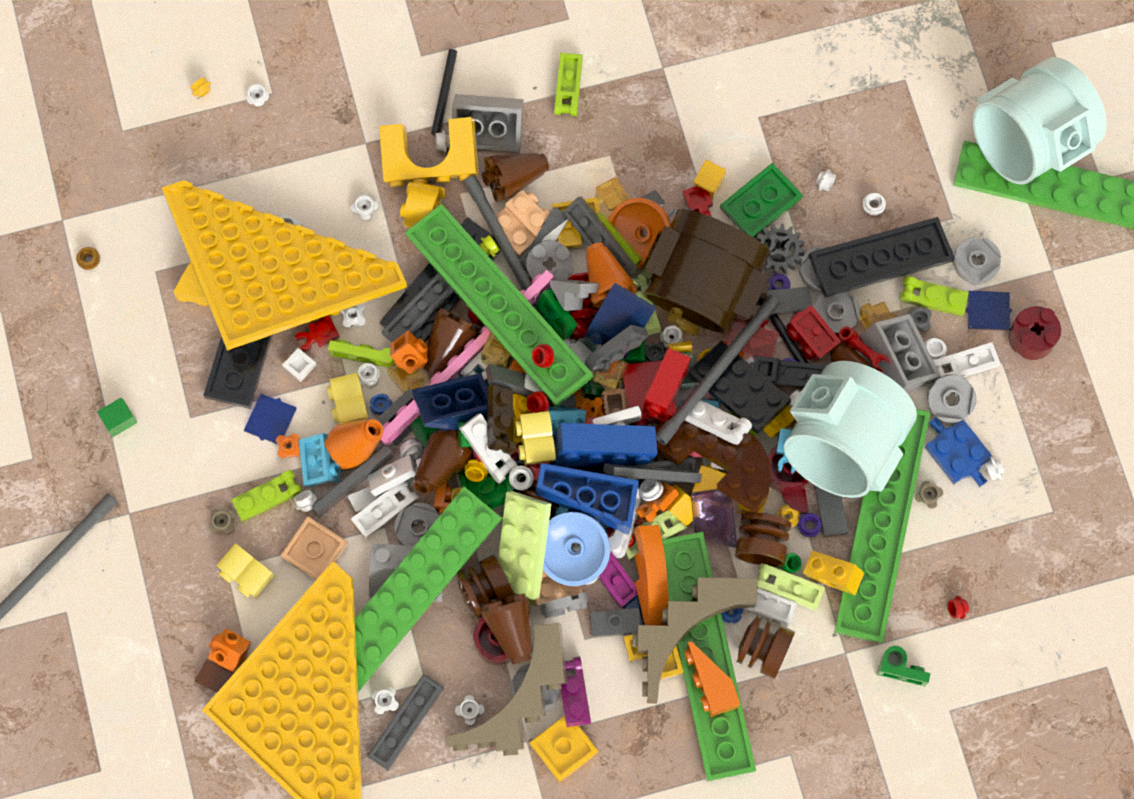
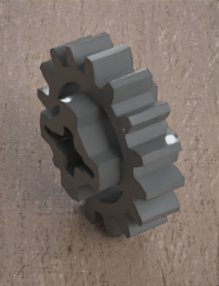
M772 224L770 231L767 228H763V235H757L756 240L763 245L767 242L770 250V255L765 264L766 272L772 268L774 269V274H777L778 270H782L784 274H787L788 268L794 271L796 268L795 263L801 264L802 258L800 256H804L805 250L802 249L804 240L798 241L800 233L793 234V227L785 230L784 224H781L780 228L777 229ZM792 246H794L795 251L793 257L790 252Z

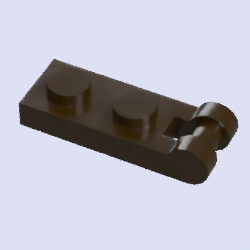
M493 384L488 387V449L493 451L502 450L503 453L512 455L516 449V443L513 440V390Z

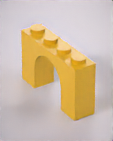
M472 117L448 119L449 153L443 162L431 168L416 166L410 159L406 126L403 124L379 126L384 182L390 184L391 187H403L406 182L427 184V180H436V183L450 182V178H459V181H464L472 175L479 176L475 120Z

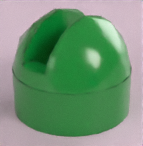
M795 553L786 554L785 564L780 567L787 573L797 572L801 568V559Z

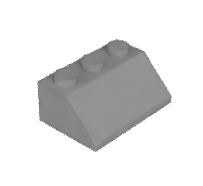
M455 94L452 103V119L472 117L475 120L477 149L520 152L524 99Z
M910 314L876 322L860 335L862 341L878 354H884L889 359L890 364L882 360L878 366L883 370V374L894 380L906 393L941 377Z
M371 544L369 597H373L414 546ZM443 591L434 602H442Z

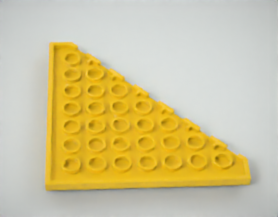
M185 180L162 187L163 195L227 350L407 288L406 280L398 263L390 260L387 262L377 258L375 254L360 248L358 250L351 248L342 241L329 236L327 238L316 234L315 231L298 224L296 226L285 222L283 218L267 212L264 214L254 210L252 206L239 201L233 202L223 198L221 194L208 189H200L193 186V183Z
M335 561L328 566L202 709L208 717L295 799H362L353 577Z

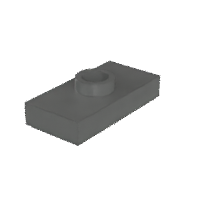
M639 608L590 612L593 638L630 635L633 632H637L638 625H641Z

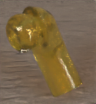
M671 308L670 314H668L669 322L681 331L696 336L699 333V326L682 318L683 311L681 309Z

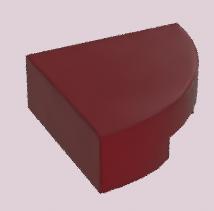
M806 489L793 493L781 492L782 499L786 505L798 511L799 514L809 513Z

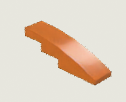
M659 525L638 526L634 529L639 553L634 555L640 579L635 581L644 623L645 625L667 626V623H662V609L667 608L669 596L667 569Z

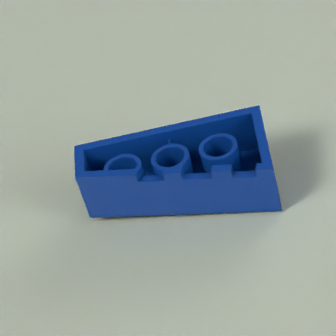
M561 423L553 434L556 460L550 462V465L571 468L604 466V463L649 464L658 454L655 426Z
M541 463L535 494L574 512L587 514L599 523L628 535L632 528L639 481Z

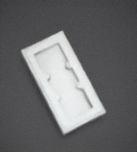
M639 406L631 407L592 420V424H631L640 421L641 411Z
M408 454L368 475L370 491L374 496L415 476L416 469L411 455Z
M757 588L756 607L743 608V610L789 627L797 602Z

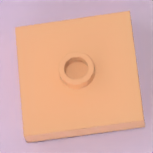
M307 516L280 557L317 580L333 561L336 562L347 547L348 542Z

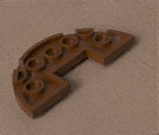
M684 420L679 426L678 431L666 445H662L657 441L658 454L678 466L694 451L726 470L728 473L717 483V490L756 514L762 508L769 494L771 465L764 447L752 433H744L742 441L735 445ZM664 421L655 425L656 433L664 425Z

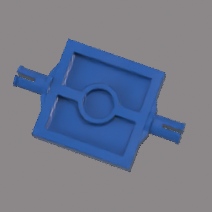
M937 417L933 419L929 424L938 435L926 444L924 448L953 485L963 478L970 476L979 487L987 483L988 481L980 473L979 469L985 462L991 459L992 455L964 419L947 428L942 425Z

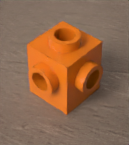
M408 330L390 344V357L394 360L397 367L411 374L416 369L420 370L427 363L428 347L422 339H417Z
M226 628L220 635L216 634L209 644L211 651L208 659L234 672L244 662L251 642Z

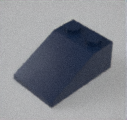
M614 283L585 336L594 344L603 346L630 325L645 328L656 307ZM631 350L624 354L623 358L625 360L628 357Z
M482 373L412 389V395L424 427L458 430V423H466L477 414H481L486 422H488V388Z

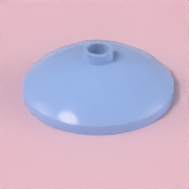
M566 512L549 520L543 565L544 572L554 581L567 586H580L596 579L604 571L610 557V542L603 526L593 517L580 512ZM576 542L580 545L579 551L573 550V543Z

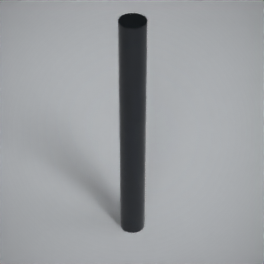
M449 49L431 130V134L434 136L435 133L441 132L457 57V51L454 49Z
M764 296L758 299L760 305L764 302ZM771 314L769 320L795 360L808 363L795 341L787 334V329L779 316Z

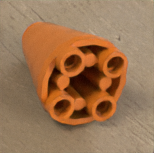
M603 243L590 245L586 249L588 281L599 283L598 293H590L593 307H601L614 283L636 295L637 289L634 281Z
M373 419L340 423L329 432L328 438L324 442L325 447L328 449L331 458L341 469H356L371 457L382 438L383 426L379 421Z

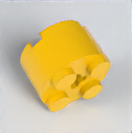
M409 182L406 189V195L408 196L406 204L403 203L400 209V217L404 218V226L411 228L441 204V198L446 199L445 189L419 182Z

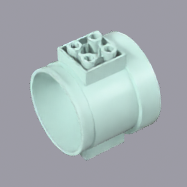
M1050 57L1025 71L1020 80L1011 78L977 99L978 106L973 114L974 134L984 157L997 173L1015 184H1026L1051 168L1061 172L1096 150L1095 146L1101 143L1106 133L1105 110L1095 87L1078 67L1058 57Z
M851 361L830 363L824 368L821 375H811L792 406L790 412L797 423L791 435L785 441L784 452L789 463L801 476L815 486L832 494L848 498H858L866 495L870 490L882 491L903 456L898 446L904 442L916 421V407L905 390L882 372L864 364Z

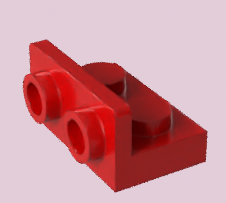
M812 305L786 325L789 337L795 342L798 341L806 358L812 359L814 362H817L841 342Z

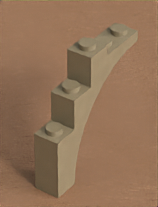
M698 577L696 585H692V599H696V602L668 601L667 608L662 609V623H667V626L638 625L637 632H633L632 646L637 647V654H647V657H642V672H647V682H642V697H647V703L657 704L659 682L664 666L673 649L687 633L701 622L717 614L734 609L756 607L757 578Z
M560 623L534 625V647L531 663L524 681L513 699L497 715L484 724L464 733L445 736L446 747H453V751L468 750V745L477 744L478 749L493 747L492 742H495L496 751H503V756L518 755V750L524 749L521 719H525V723L540 722V717L546 716L543 686H546L547 690L562 689L561 684H567L562 627Z

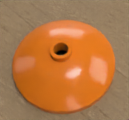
M632 198L622 202L612 211L608 219L642 257L643 261L637 266L638 268H642L658 232L664 226L669 227L671 224L665 210L656 202L646 198ZM644 229H646L648 233L646 237L643 236Z

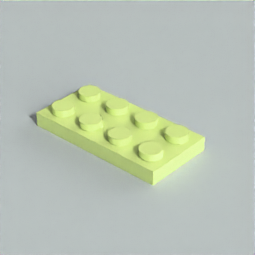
M510 491L506 492L498 562L508 579L513 593H525L526 597L534 600L540 596L551 503Z

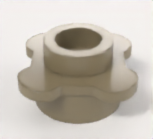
M924 481L921 484L920 492L915 495V500L927 504L930 509H934L937 506L938 498L943 495V490L929 481Z
M217 509L211 512L212 524L209 527L212 533H217L218 531L225 532L226 534L232 533L234 529L232 526V520L235 518L234 512L231 510L227 512Z

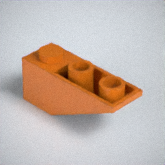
M692 641L688 642L687 650L684 651L688 665L692 664L695 673L692 674L696 688H701L703 697L700 698L704 712L709 711L710 717L739 708L740 701L733 681Z

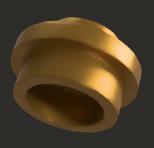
M85 247L78 252L76 261L80 268L92 270L100 263V255L96 249ZM87 257H93L92 261L85 262Z

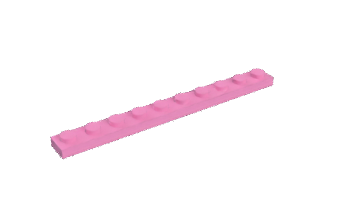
M548 270L543 274L539 273L531 281L532 285L526 291L524 289L521 290L520 293L533 305L540 298L543 291L551 288L550 280H554V276ZM484 326L481 330L482 334L476 340L471 339L459 356L455 355L447 363L448 367L442 373L437 372L431 378L429 385L457 379L461 376L460 373L463 368L495 337ZM415 400L408 406H402L396 413L397 417L391 423L386 422L383 425L384 431L380 440L383 445L389 446L420 416Z

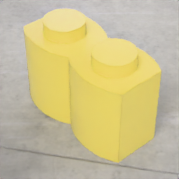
M358 372L330 379L331 386L327 387L330 401H335L336 408L332 409L335 423L369 419Z
M549 411L519 415L518 421H515L516 436L521 437L522 445L518 446L519 459L524 460L525 465L554 462L556 454Z
M236 543L216 565L221 570L218 575L228 583L232 580L239 585L237 590L247 598L250 595L257 598L274 578V574Z

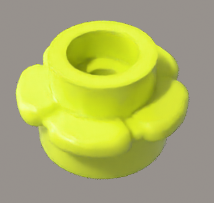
M490 235L486 238L481 237L482 243L479 246L487 255L491 254L494 257L500 251L499 247Z

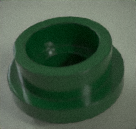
M588 381L587 384L581 387L582 396L590 400H594L596 397L601 398L603 391H605L601 384L595 381Z

